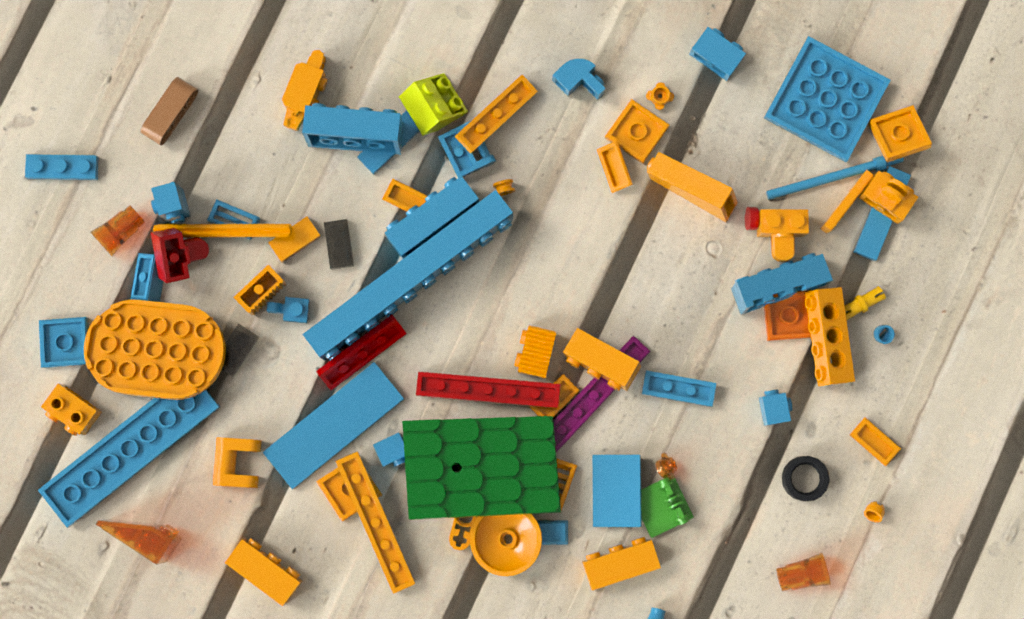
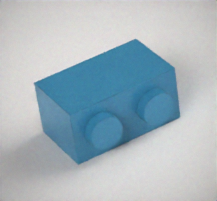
M707 27L692 47L689 55L727 81L746 53L743 52V48L738 43H731L725 39L721 31L716 28L711 29Z

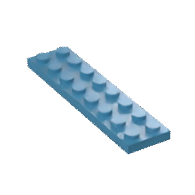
M207 389L194 397L183 400L153 398L38 489V491L63 524L69 528L218 410L220 406Z

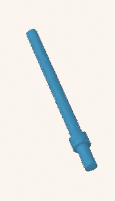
M879 156L867 163L768 190L766 195L768 200L859 175L866 170L878 172L885 170L887 166L904 162V159L900 158L887 163L883 156Z

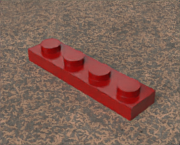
M392 314L316 372L327 387L333 390L407 333Z

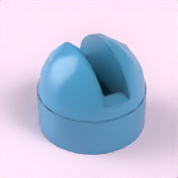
M879 325L875 328L873 335L877 342L888 344L893 341L895 333L891 326ZM884 329H886V331L879 337V334Z

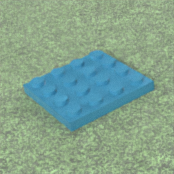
M808 36L764 119L847 162L891 80Z

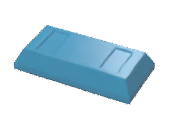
M537 520L542 532V545L568 544V520Z

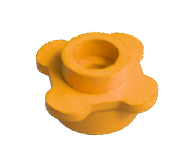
M659 82L652 91L647 92L646 98L655 104V109L662 110L667 102L673 101L674 94L665 87L664 83Z

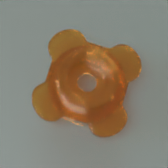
M662 453V459L656 461V469L662 478L668 477L670 480H673L675 478L674 473L677 471L676 462L673 458L668 457L666 453Z

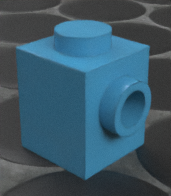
M778 389L765 391V396L759 398L764 426L791 421L790 411H792V402L790 397H787L786 393L779 394Z
M396 433L373 444L383 467L391 463L395 467L405 462L404 440L401 433Z

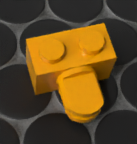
M878 171L873 175V178L858 198L898 224L904 220L918 199V196L914 194L912 188L895 179L891 174Z
M761 209L759 211L760 222L757 229V237H771L773 259L778 262H787L795 255V237H804L809 233L808 209Z

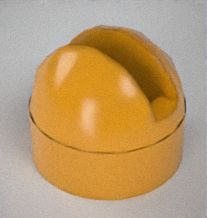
M877 501L869 503L864 511V516L872 522H881L885 515L883 504L880 506L877 504Z

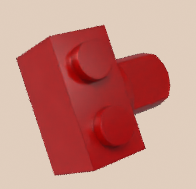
M175 228L151 232L158 278L165 283L189 279L187 264L203 260L209 254V246L204 240L198 237L183 240L182 232Z

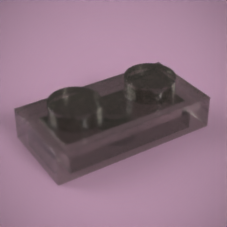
M348 220L324 222L330 269L354 267Z
M238 323L225 343L226 355L222 370L234 377L259 339V336Z

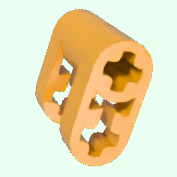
M216 437L213 485L258 488L259 476L236 475L235 469L237 451L261 452L262 440Z

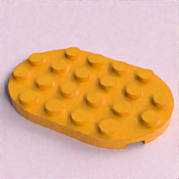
M145 300L120 301L111 305V308L94 319L85 337L84 358L88 370H90L99 384L113 392L125 395L169 400H183L194 397L214 383L223 368L226 355L225 339L218 324L204 311L183 304Z

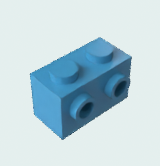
M171 182L151 188L154 200H151V205L154 213L158 214L160 218L174 225L186 221L185 218L191 217L184 190L177 183Z

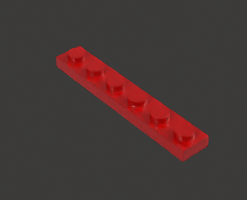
M418 372L416 396L559 409L561 385Z

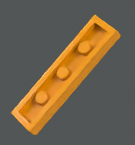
M522 74L456 134L455 138L471 154L538 91Z

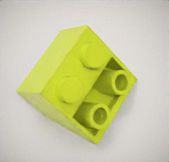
M445 73L415 81L398 96L422 136L442 129L468 112Z

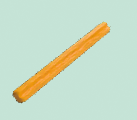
M157 224L153 227L154 232L175 228L182 232L183 237L292 236L291 224Z

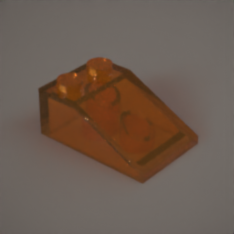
M113 519L98 520L95 524L156 565L166 563L182 540V537L177 535L179 531L169 524L165 526Z

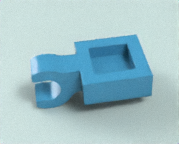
M285 297V304L267 302V312L284 314L283 321L307 323L310 300Z

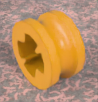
M506 179L493 184V188H496L500 196L516 191L512 187L513 179Z

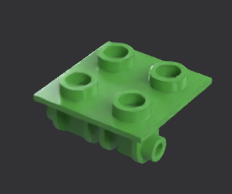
M673 474L641 489L642 521L651 538L694 518Z

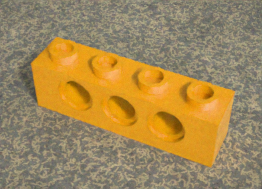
M842 287L806 292L805 307L808 312V329L811 333V351L814 356L815 377L818 386L855 382Z

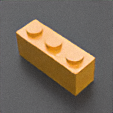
M579 328L576 329L563 351L567 358V363L576 368H579V366L586 368V373L599 380L600 377L608 381L607 384L617 391H620L621 388L628 391L641 368L639 361Z
M645 537L632 540V545L625 548L620 544L608 548L609 553L600 555V552L586 555L587 560L582 561L591 590L593 591L660 569L661 566L652 540H646Z
M246 538L242 539L225 561V564L281 606L286 605L303 582L299 578L301 574L290 566L286 569L280 564L281 559L271 552L266 554L261 550L262 545L253 538L249 540Z

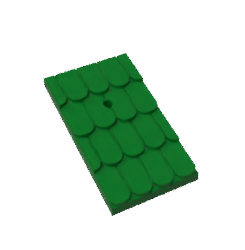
M553 416L402 421L409 520L561 512ZM459 466H462L460 472H455Z

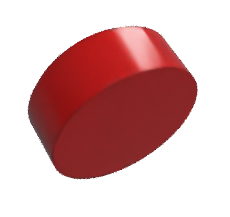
M747 207L745 211L746 230H757L760 222L759 209L757 207Z

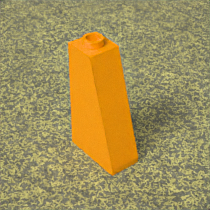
M658 152L655 158H651L647 165V173L651 180L726 223L738 204L733 188Z

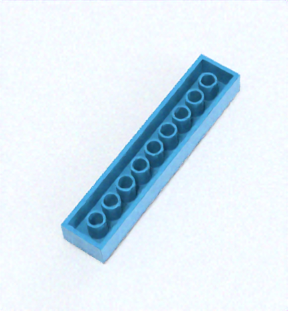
M496 190L302 335L324 361L327 359L332 360L341 353L340 349L346 345H352L360 339V334L366 330L369 332L380 324L378 321L384 316L388 318L390 315H394L399 310L397 306L405 301L408 304L418 296L416 292L424 287L426 290L437 282L435 280L436 277L441 273L444 276L450 273L455 268L454 265L460 259L465 261L470 258L477 246L481 245V247H484L493 240V234L497 231L500 233L506 231L512 225V210Z

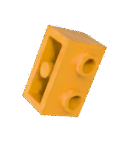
M59 383L41 406L47 411L45 415L55 422L58 420L66 425L64 429L74 436L77 434L86 435L102 413L101 410L66 385Z

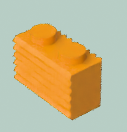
M267 265L233 298L249 314L255 315V312H259L262 306H266V302H269V299H273L276 293H280V289H283V286H286L287 283L270 265Z
M530 325L528 330L522 331L520 344H524L522 354L517 353L514 364L515 367H519L518 373L542 379L546 378L556 336L555 331Z

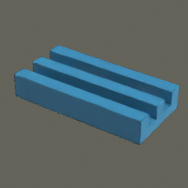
M217 199L207 219L212 224H226L214 219L215 215L236 224H249L218 211L220 206L253 220L251 224H257L260 221L259 217Z

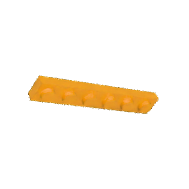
M356 451L336 460L335 462L393 594L414 585L413 576L359 452Z

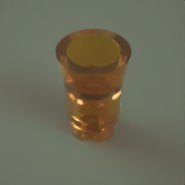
M129 205L124 211L121 210L107 222L90 231V233L113 257L118 249L139 230L138 228L145 221Z
M822 552L810 558L786 564L785 567L776 568L781 591L831 585Z

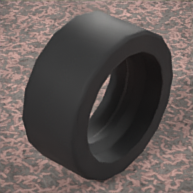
M801 456L790 460L782 473V485L786 493L793 499L800 501H814L822 497L827 491L830 482L829 472L825 464L811 456ZM807 464L813 466L819 474L818 486L809 493L798 491L792 484L793 471L800 465Z

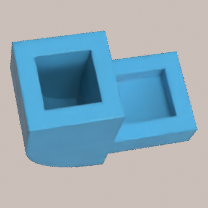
M572 59L563 64L552 75V81L567 96L582 84L598 100L604 95L606 89L603 80L597 75H592L596 65L586 59Z

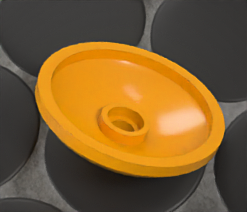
M532 514L481 516L476 518L472 526L470 546L476 561L485 570L498 576H513L526 571L538 558L542 547V532L539 523ZM508 534L513 538L510 544L505 541V537Z

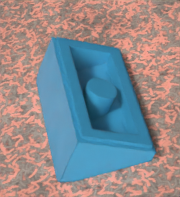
M138 253L130 299L160 302L163 281L158 278L154 254Z

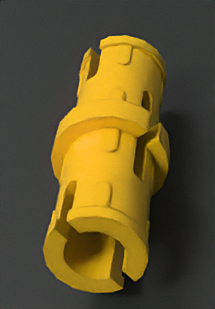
M877 286L862 296L857 295L852 302L844 305L845 312H847L846 320L860 312H867L869 307L885 300V294H879L883 290Z

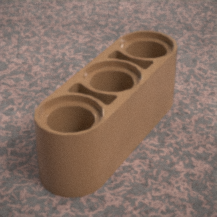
M176 77L143 123L140 132L162 146L169 139L194 102L198 89L180 77Z

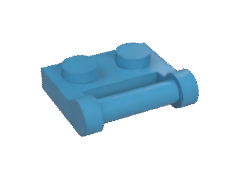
M471 121L438 136L458 178L461 176L465 177L496 162L494 155L490 154L485 142L477 147L482 159L476 162L473 154H470L455 138V135Z

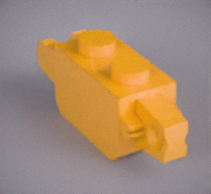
M320 50L312 51L307 64L301 62L295 65L282 97V101L287 109L283 124L286 128L298 131L304 121L305 105L312 106L314 103H319V100H317L320 91L323 92L326 88L328 79H326V74L323 70L324 64H326V57Z

